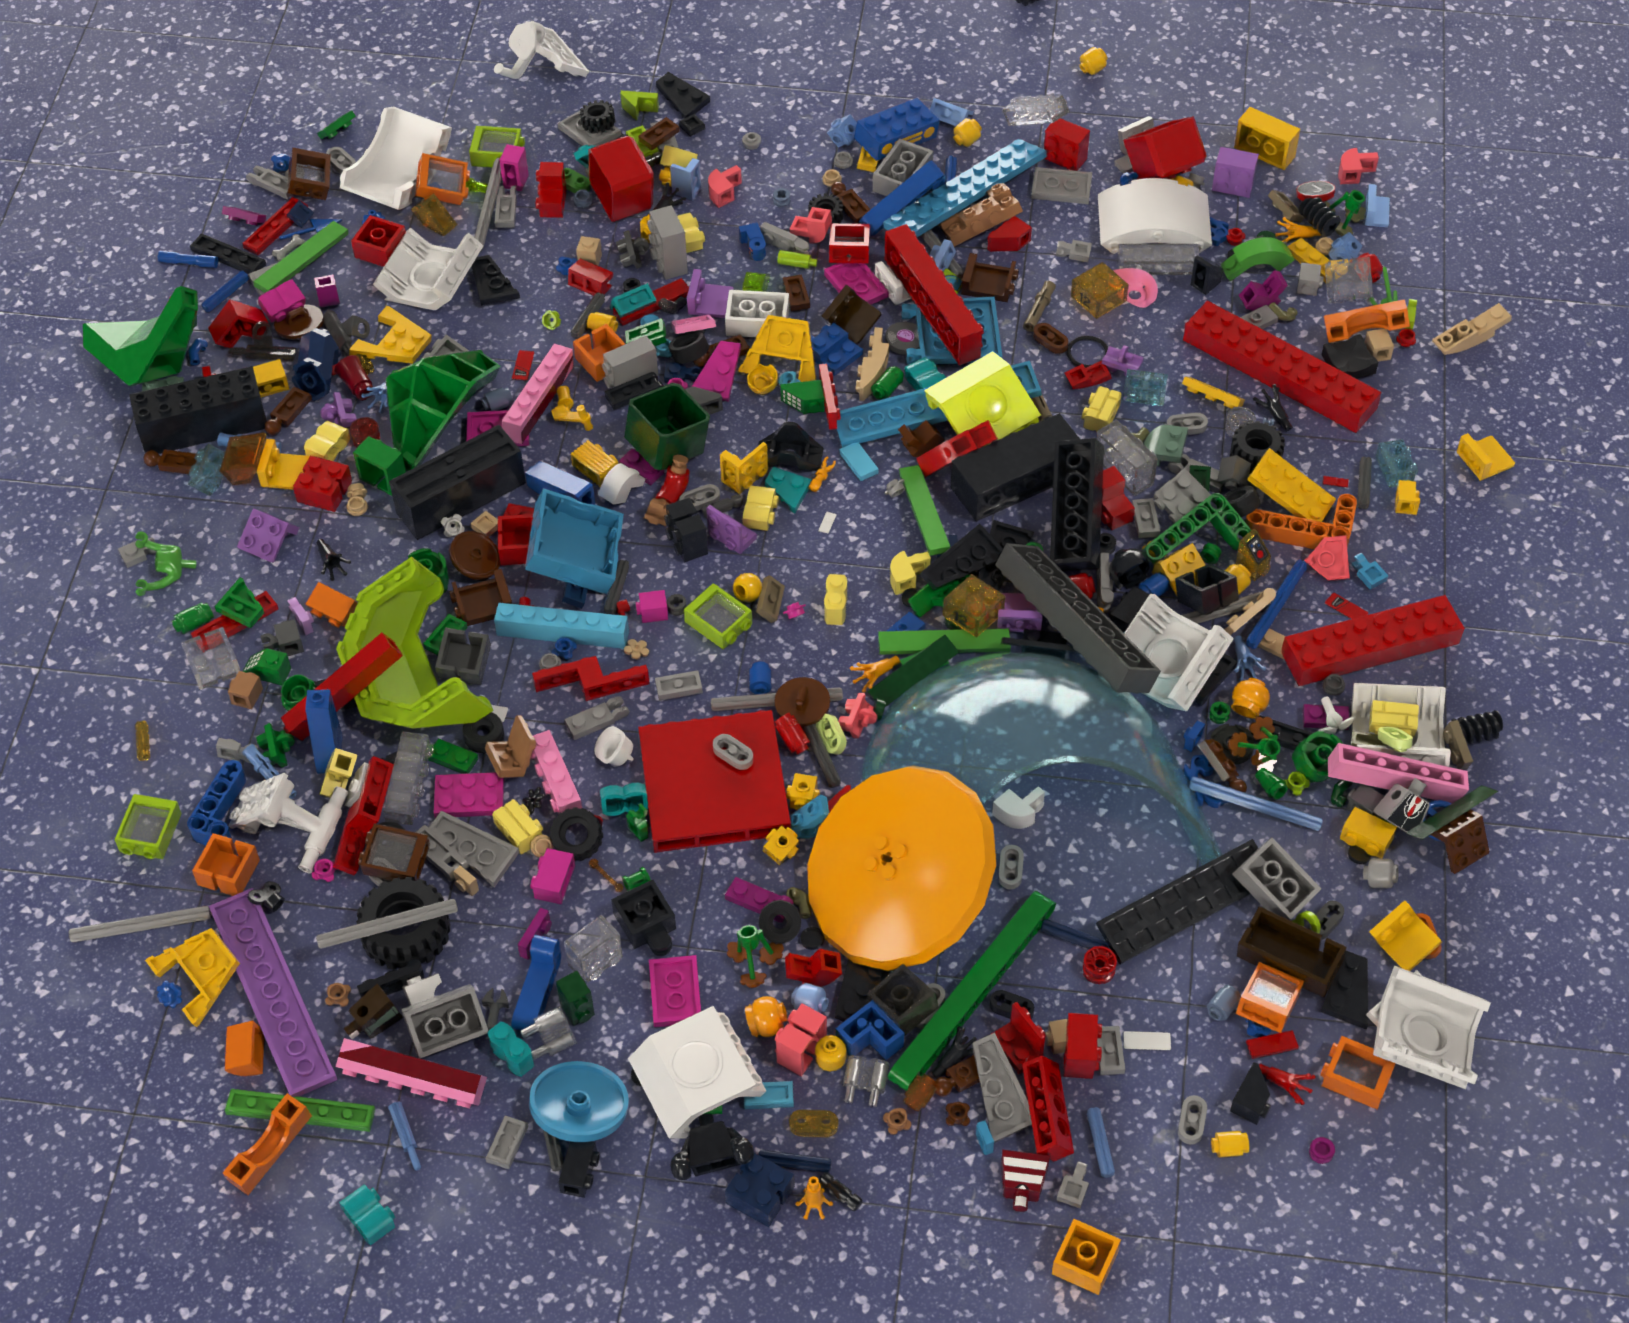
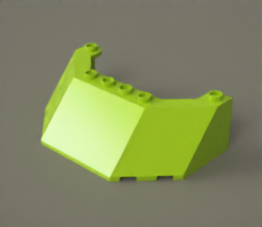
M410 557L358 593L356 598L357 606L354 613H350L345 625L347 631L343 641H339L336 648L342 665L381 632L394 640L403 656L357 694L354 699L361 717L408 728L475 723L494 711L489 699L484 696L477 697L468 690L466 683L457 677L450 678L438 686L418 633L428 607L441 598L444 587L438 576L413 557Z

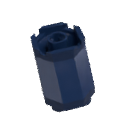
M315 328L301 337L298 363L292 369V371L295 370V374L292 376L294 386L310 393L313 401L330 393L333 366L338 363V358L341 356V350L328 330Z

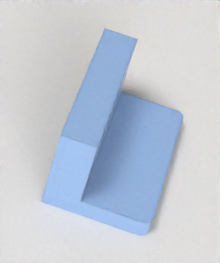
M936 98L933 99L930 111L940 121L957 126L967 118L968 114L973 115V111Z
M692 158L686 168L676 164L670 166L672 193L676 188H679L675 195L686 197V199L692 201L701 190L700 160Z
M1369 184L1365 204V225L1388 227L1390 198L1376 196L1377 185Z
M944 239L941 246H933L929 256L934 258L936 266L944 272L946 268L948 269L956 250L952 241Z

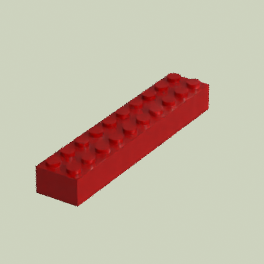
M1208 300L1185 324L1183 341L1273 388V384H1276V388H1279L1280 393L1355 433L1360 430L1378 408L1381 391Z

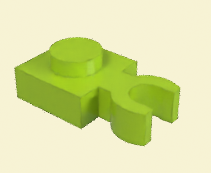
M1409 299L1407 311L1410 327L1404 329L1413 330L1417 300Z

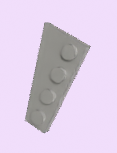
M443 811L438 814L429 827L468 862L469 866L494 888L519 854L518 847Z
M990 1034L973 1042L972 1047L987 1120L995 1143L1032 1126L1029 1103L996 1034Z

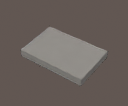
M580 111L557 123L558 129L581 146H599L613 141L621 135V130L615 126L610 127V130L604 129L605 132L603 133L601 130L598 133H595V131L590 133L589 130L585 131L582 127Z
M1035 167L1031 199L1089 204L1092 172Z

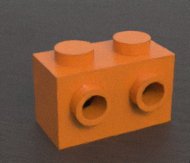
M318 582L306 605L311 609L310 613L320 619L324 616L329 619L328 622L331 625L339 628L340 626L345 627L350 613L355 611L357 602Z

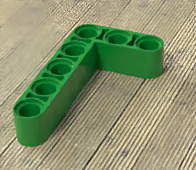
M1214 493L1151 541L1142 551L1155 565L1209 521L1228 545L1236 551H1241L1247 547L1246 543L1254 535L1226 498L1219 493ZM1211 502L1216 504L1217 509L1211 506ZM1195 514H1198L1202 518V521H1199L1195 517ZM1224 518L1229 520L1231 526L1225 523ZM1180 526L1186 529V533L1180 530ZM1238 535L1243 537L1244 542L1239 540ZM1164 538L1170 540L1171 545L1166 544ZM1148 550L1155 553V558L1150 556Z

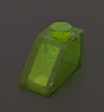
M746 272L742 289L744 291L766 292L770 274Z

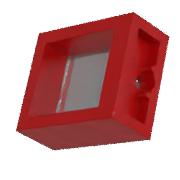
M831 223L829 263L869 264L870 224Z

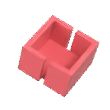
M801 1003L797 1010L794 1009L790 1013L787 1025L784 1029H779L774 1039L776 1041L777 1063L801 1077L813 1061V1057L805 1054L804 1051L815 1056L816 1043L820 1038L827 1036V1017Z

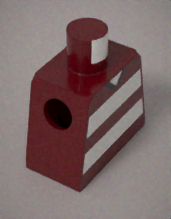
M1002 1149L1003 1197L1013 1199V1210L1025 1212L1028 1210V1201H1039L1048 1172L1049 1155Z

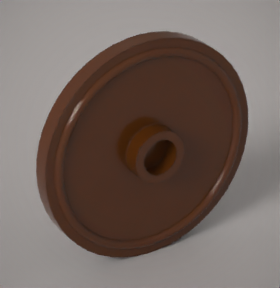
M305 304L304 308L301 306L288 312L284 320L280 322L275 321V331L283 338L299 339L315 328L320 329L324 322L323 313L318 307Z
M465 531L458 534L450 544V560L454 567L464 576L475 580H484L493 576L494 570L499 569L500 558L498 548L486 535L475 531Z
M798 677L785 682L775 695V709L779 717L790 712L791 716H795L800 726H809L819 722L824 714L828 713L830 708V695L827 688L813 678Z

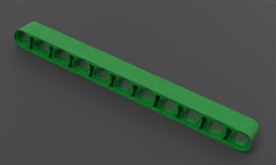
M1034 891L893 1065L888 1074V1080L907 1092H910L954 1038L957 1033V1027H962L1041 929L1043 921L1049 919L1056 907V902L1038 891Z

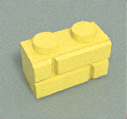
M1099 386L1096 393H1091L1088 402L1090 406L1089 408L1085 407L1082 413L1084 428L1092 431L1096 430V432L1106 435L1120 407L1121 392L1110 391L1108 388Z
M1373 700L1370 708L1369 732L1378 735L1380 727H1395L1415 737L1418 728L1419 705Z
M513 799L506 803L504 807L494 811L492 816L496 827L513 846L519 848L520 854H524L530 850L532 839L542 834L543 827L537 819H531L529 816L530 812L524 804L519 805Z

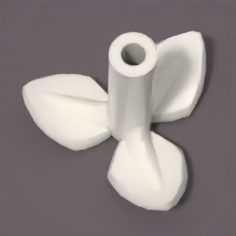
M1329 697L1321 699L1327 714L1326 723L1329 727L1318 731L1335 734L1337 729L1344 730L1353 723L1354 717L1342 721V717L1334 710Z

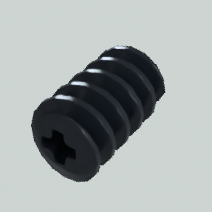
M1320 197L1306 198L1299 206V213L1323 237L1330 236L1340 224V217L1336 216L1335 212L1331 211L1330 207L1326 206V203L1322 202Z
M1497 710L1491 713L1485 712L1483 715L1478 713L1474 716L1468 715L1466 718L1459 717L1458 719L1453 718L1451 720L1459 721L1464 738L1469 744L1473 743L1474 737L1478 743L1481 742L1482 735L1486 741L1490 740L1491 734L1494 739H1498L1499 732L1503 730V720Z

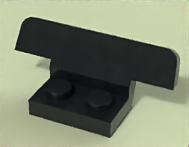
M1024 628L1023 639L1002 637L1000 643L1022 647L1021 654L1065 660L1066 652L1080 654L1073 649L1072 645H1066L1067 640L1058 632Z

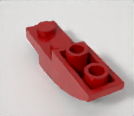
M987 420L936 446L916 458L924 476L927 477L951 465L952 460L958 456H963L998 440V437L990 421Z

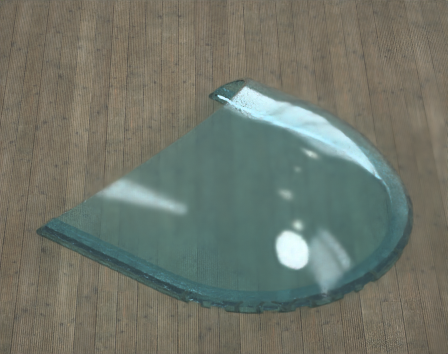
M1000 652L971 657L936 670L904 692L887 709L882 719L878 722L865 753L862 782L872 775L909 766L949 772L976 792L982 805L1010 782L1023 774L1044 766L1062 763H1090L1109 767L1138 779L1156 790L1174 805L1202 866L1223 855L1193 791L1189 788V782L1169 740L1150 711L1132 693H1118L1114 691L1111 685L1098 675L1097 670L1067 658L1035 652Z

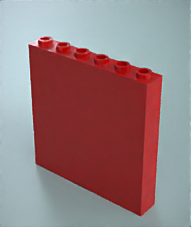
M759 710L752 713H736L728 716H713L711 718L691 719L680 722L671 721L664 724H648L638 727L654 853L765 839L774 828L778 830L783 826L785 829L787 827L791 829L772 710ZM721 734H728L749 747L753 752V764L747 769L740 770L718 757L713 751V740L715 737Z

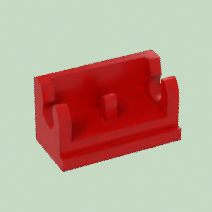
M580 258L568 269V285L593 296L597 292L605 294L612 287L608 282L613 278L614 272Z

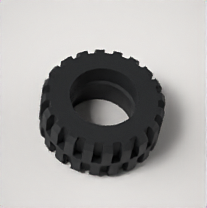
M399 877L393 878L392 882L387 883L384 881L379 884V888L376 889L374 887L368 892L369 897L365 896L361 901V907L357 911L358 920L356 922L360 924L442 902L444 898L441 893L437 892V888L432 884L427 886L426 881L422 879L414 881L413 877H405V880H400ZM449 915L423 921L416 930L408 934L393 935L381 932L361 938L363 948L371 959H375V963L380 966L386 964L387 968L395 970L396 967L403 968L407 966L408 962L413 959H418L421 963L425 961L429 963L434 960L433 955H439L443 950V945H446L448 942V933L450 932Z

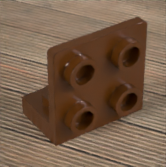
M1471 809L1430 834L1445 843L1450 870L1454 874L1490 852L1483 816Z

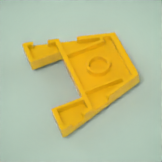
M386 306L378 315V322L392 326L391 330L378 345L358 339L349 349V356L362 354L367 355L369 359H375L378 356L386 357L387 361L413 364L431 342L432 335L390 306Z
M768 315L738 371L749 374L750 370L760 364L761 355L801 361L798 380L800 382L817 380L809 322Z
M212 928L185 940V943L175 948L170 947L163 950L164 953L156 957L151 956L145 960L158 977H162L175 964L179 963L200 991L199 995L181 1009L196 1027L201 1024L240 964Z

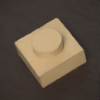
M485 511L471 522V528L490 537L498 530V519Z
M462 866L453 871L456 880L455 885L460 891H466L471 896L479 891L477 879Z

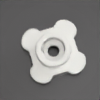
M454 514L450 518H442L441 524L444 526V535L446 537L456 536L464 532V527L461 523L462 517L459 514Z

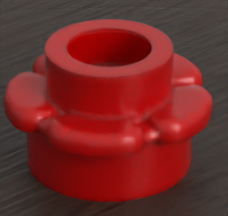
M1239 228L1229 229L1226 236L1227 242L1233 246L1242 244L1246 237L1245 233Z
M1402 329L1396 337V341L1403 347L1413 346L1416 343L1415 332L1411 329Z

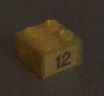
M1101 262L1072 279L1071 297L1098 319L1127 301L1129 284L1104 262Z
M971 574L944 598L943 616L977 638L998 619V609L1004 610L1006 596Z

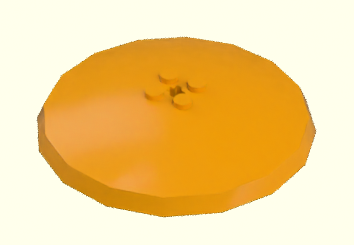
M909 766L872 775L843 795L818 828L807 863L809 904L825 940L851 962L886 971L926 963L959 941L985 906L996 869L994 826L977 793L949 772Z

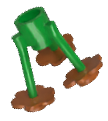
M1257 717L1255 722L1249 726L1250 732L1253 733V738L1256 740L1261 738L1259 744H1252L1246 741L1247 735L1244 732L1239 734L1233 733L1232 739L1228 741L1231 755L1244 757L1247 748L1257 749L1255 751L1256 755L1251 757V763L1256 766L1257 771L1261 768H1266L1272 772L1274 769L1273 765L1277 762L1276 756L1280 752V744L1277 741L1278 736L1272 734L1275 731V727L1272 725L1273 720L1270 717Z
M746 925L737 931V943H728L727 956L733 958L736 963H741L744 959L748 960L749 973L741 975L740 984L746 985L749 988H756L765 982L764 980L767 976L765 973L754 971L752 951L757 948L761 941L764 947L759 951L761 955L759 959L762 963L766 962L767 965H773L778 959L782 958L784 946L781 943L776 944L774 942L768 944L761 929L757 930L753 925Z

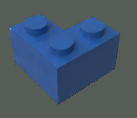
M873 1000L835 1028V1035L845 1043L847 1054L850 1058H853L870 1044L886 1061L904 1047V1032Z

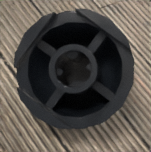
M1121 549L1115 553L1110 563V577L1119 590H1122L1121 587L1123 586L1126 589H1131L1148 577L1146 573L1149 569L1151 572L1153 571L1154 564L1139 549Z

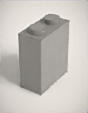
M643 336L603 354L604 363H602V367L605 372L604 382L607 388H614L650 372H655L658 376L656 348L647 336Z

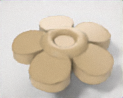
M630 639L627 643L628 646L624 647L625 654L631 655L632 659L638 660L640 656L646 657L649 654V650L646 648L647 643L643 640L637 642L635 639Z

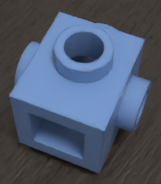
M851 114L843 118H837L831 123L832 127L827 134L837 147L845 144L849 146L855 141L854 135L857 122Z
M1349 232L1337 238L1331 244L1332 248L1328 255L1340 268L1348 264L1352 265L1358 258L1362 244Z

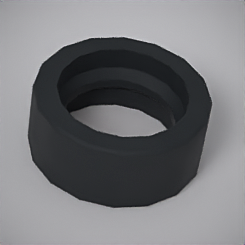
M699 330L679 335L668 346L674 361L678 364L697 360L709 350L704 333Z

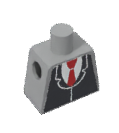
M1414 778L1408 789L1397 783L1375 807L1373 812L1401 830L1408 832L1423 822L1430 807L1429 802L1420 797L1427 785Z

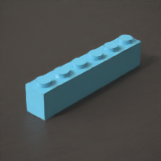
M498 603L494 619L497 636L553 642L560 638H568L576 644L624 649L629 635L628 617L622 615Z

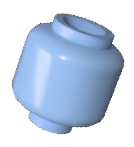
M803 983L796 987L791 997V1003L794 1005L795 1010L803 1003L821 1013L826 1011L829 1003L825 990L822 987L809 983Z

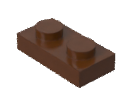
M665 117L638 136L639 142L652 151L679 133L680 129L676 123Z
M802 274L783 277L785 293H789L790 310L796 311L810 308V300Z

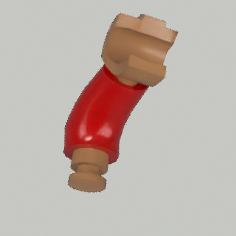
M675 455L673 457L672 466L667 468L664 484L655 498L650 501L648 510L643 517L649 523L666 526L664 519L666 505L677 502L689 483L690 471L686 465L688 463L687 457L683 455Z

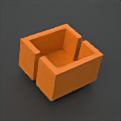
M608 324L592 331L594 349H592L589 334L573 341L575 359L596 382L605 377L602 363H604L603 354L625 345Z
M213 833L192 872L198 886L215 891L219 887L221 893L234 896L244 891L260 859L255 845L238 840L233 843L231 838Z

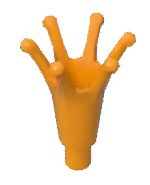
M1283 217L1282 220L1288 224L1282 223L1280 220L1277 221V224L1286 227L1288 230L1283 233H1275L1276 237L1288 236L1282 242L1322 235L1313 226L1298 225L1287 220L1286 217Z
M893 656L871 664L857 662L856 665L858 667L851 666L850 670H864V674L854 679L853 683L855 684L865 678L869 679L862 689V692L865 693L867 687L872 689V685L878 677L900 663L899 658Z
M812 1176L803 1190L805 1193L804 1197L797 1201L795 1205L799 1207L805 1202L807 1205L806 1213L803 1217L805 1220L808 1219L811 1208H817L820 1218L823 1220L825 1216L823 1215L821 1205L825 1202L827 1205L832 1206L833 1202L824 1197L825 1189L821 1188L818 1178Z

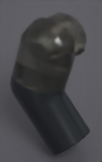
M682 296L674 302L666 298H662L658 302V306L662 308V311L669 314L677 313L687 304V301Z

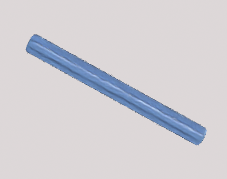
M1195 776L1191 778L1189 784L1191 790L1316 831L1321 829L1323 819Z

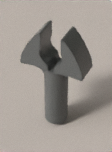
M493 988L482 999L483 1006L490 1008L487 1021L488 1030L497 1025L499 1010L502 1007L509 1008L508 999L503 989H501V997L496 1003L493 1000Z

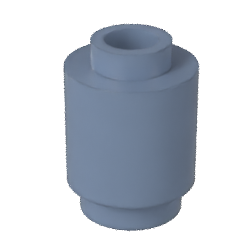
M502 387L483 394L484 398L481 399L485 411H498L509 407V404L513 403L509 389H503Z
M1231 985L1221 987L1207 1004L1210 1017L1217 1021L1227 1020L1239 1004L1241 997L1239 991Z

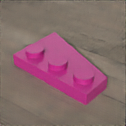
M720 341L692 387L719 393L722 396V401L729 402L741 344Z

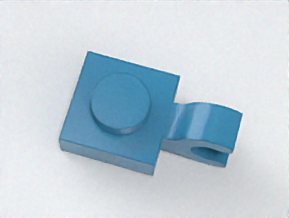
M1362 553L1354 556L1356 561L1352 562L1351 565L1358 571L1357 576L1370 590L1387 581L1388 574L1376 561L1369 563Z

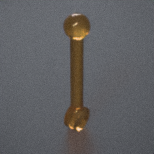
M597 859L589 861L590 867L597 869L614 886L616 892L623 890V885L617 883L599 866Z

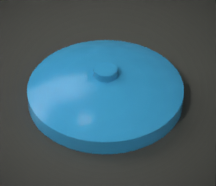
M583 1061L564 1062L543 1071L535 1079L529 1098L531 1115L539 1127L556 1138L571 1142L595 1141L615 1132L626 1118L629 1103L627 1089L616 1074L598 1064Z

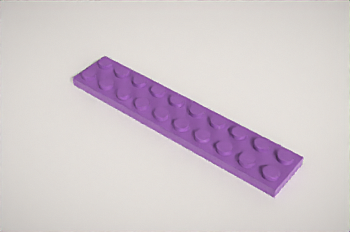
M251 888L209 906V909L223 942L240 963L236 972L288 1093L292 1097H300L336 1081L337 1077L261 905L252 904L247 898L248 893L253 890Z

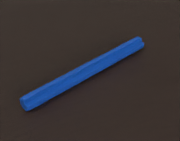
M1301 559L1296 561L1276 592V597L1269 603L1246 639L1247 647L1257 648L1306 571L1308 564Z

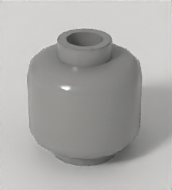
M1372 858L1368 866L1363 868V879L1368 880L1371 888L1389 889L1393 887L1394 883H1398V865H1395L1392 859Z

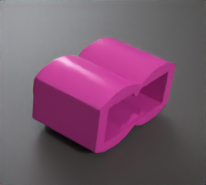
M293 279L258 297V304L270 322L284 320L288 312L301 306L304 308L306 301L305 296Z

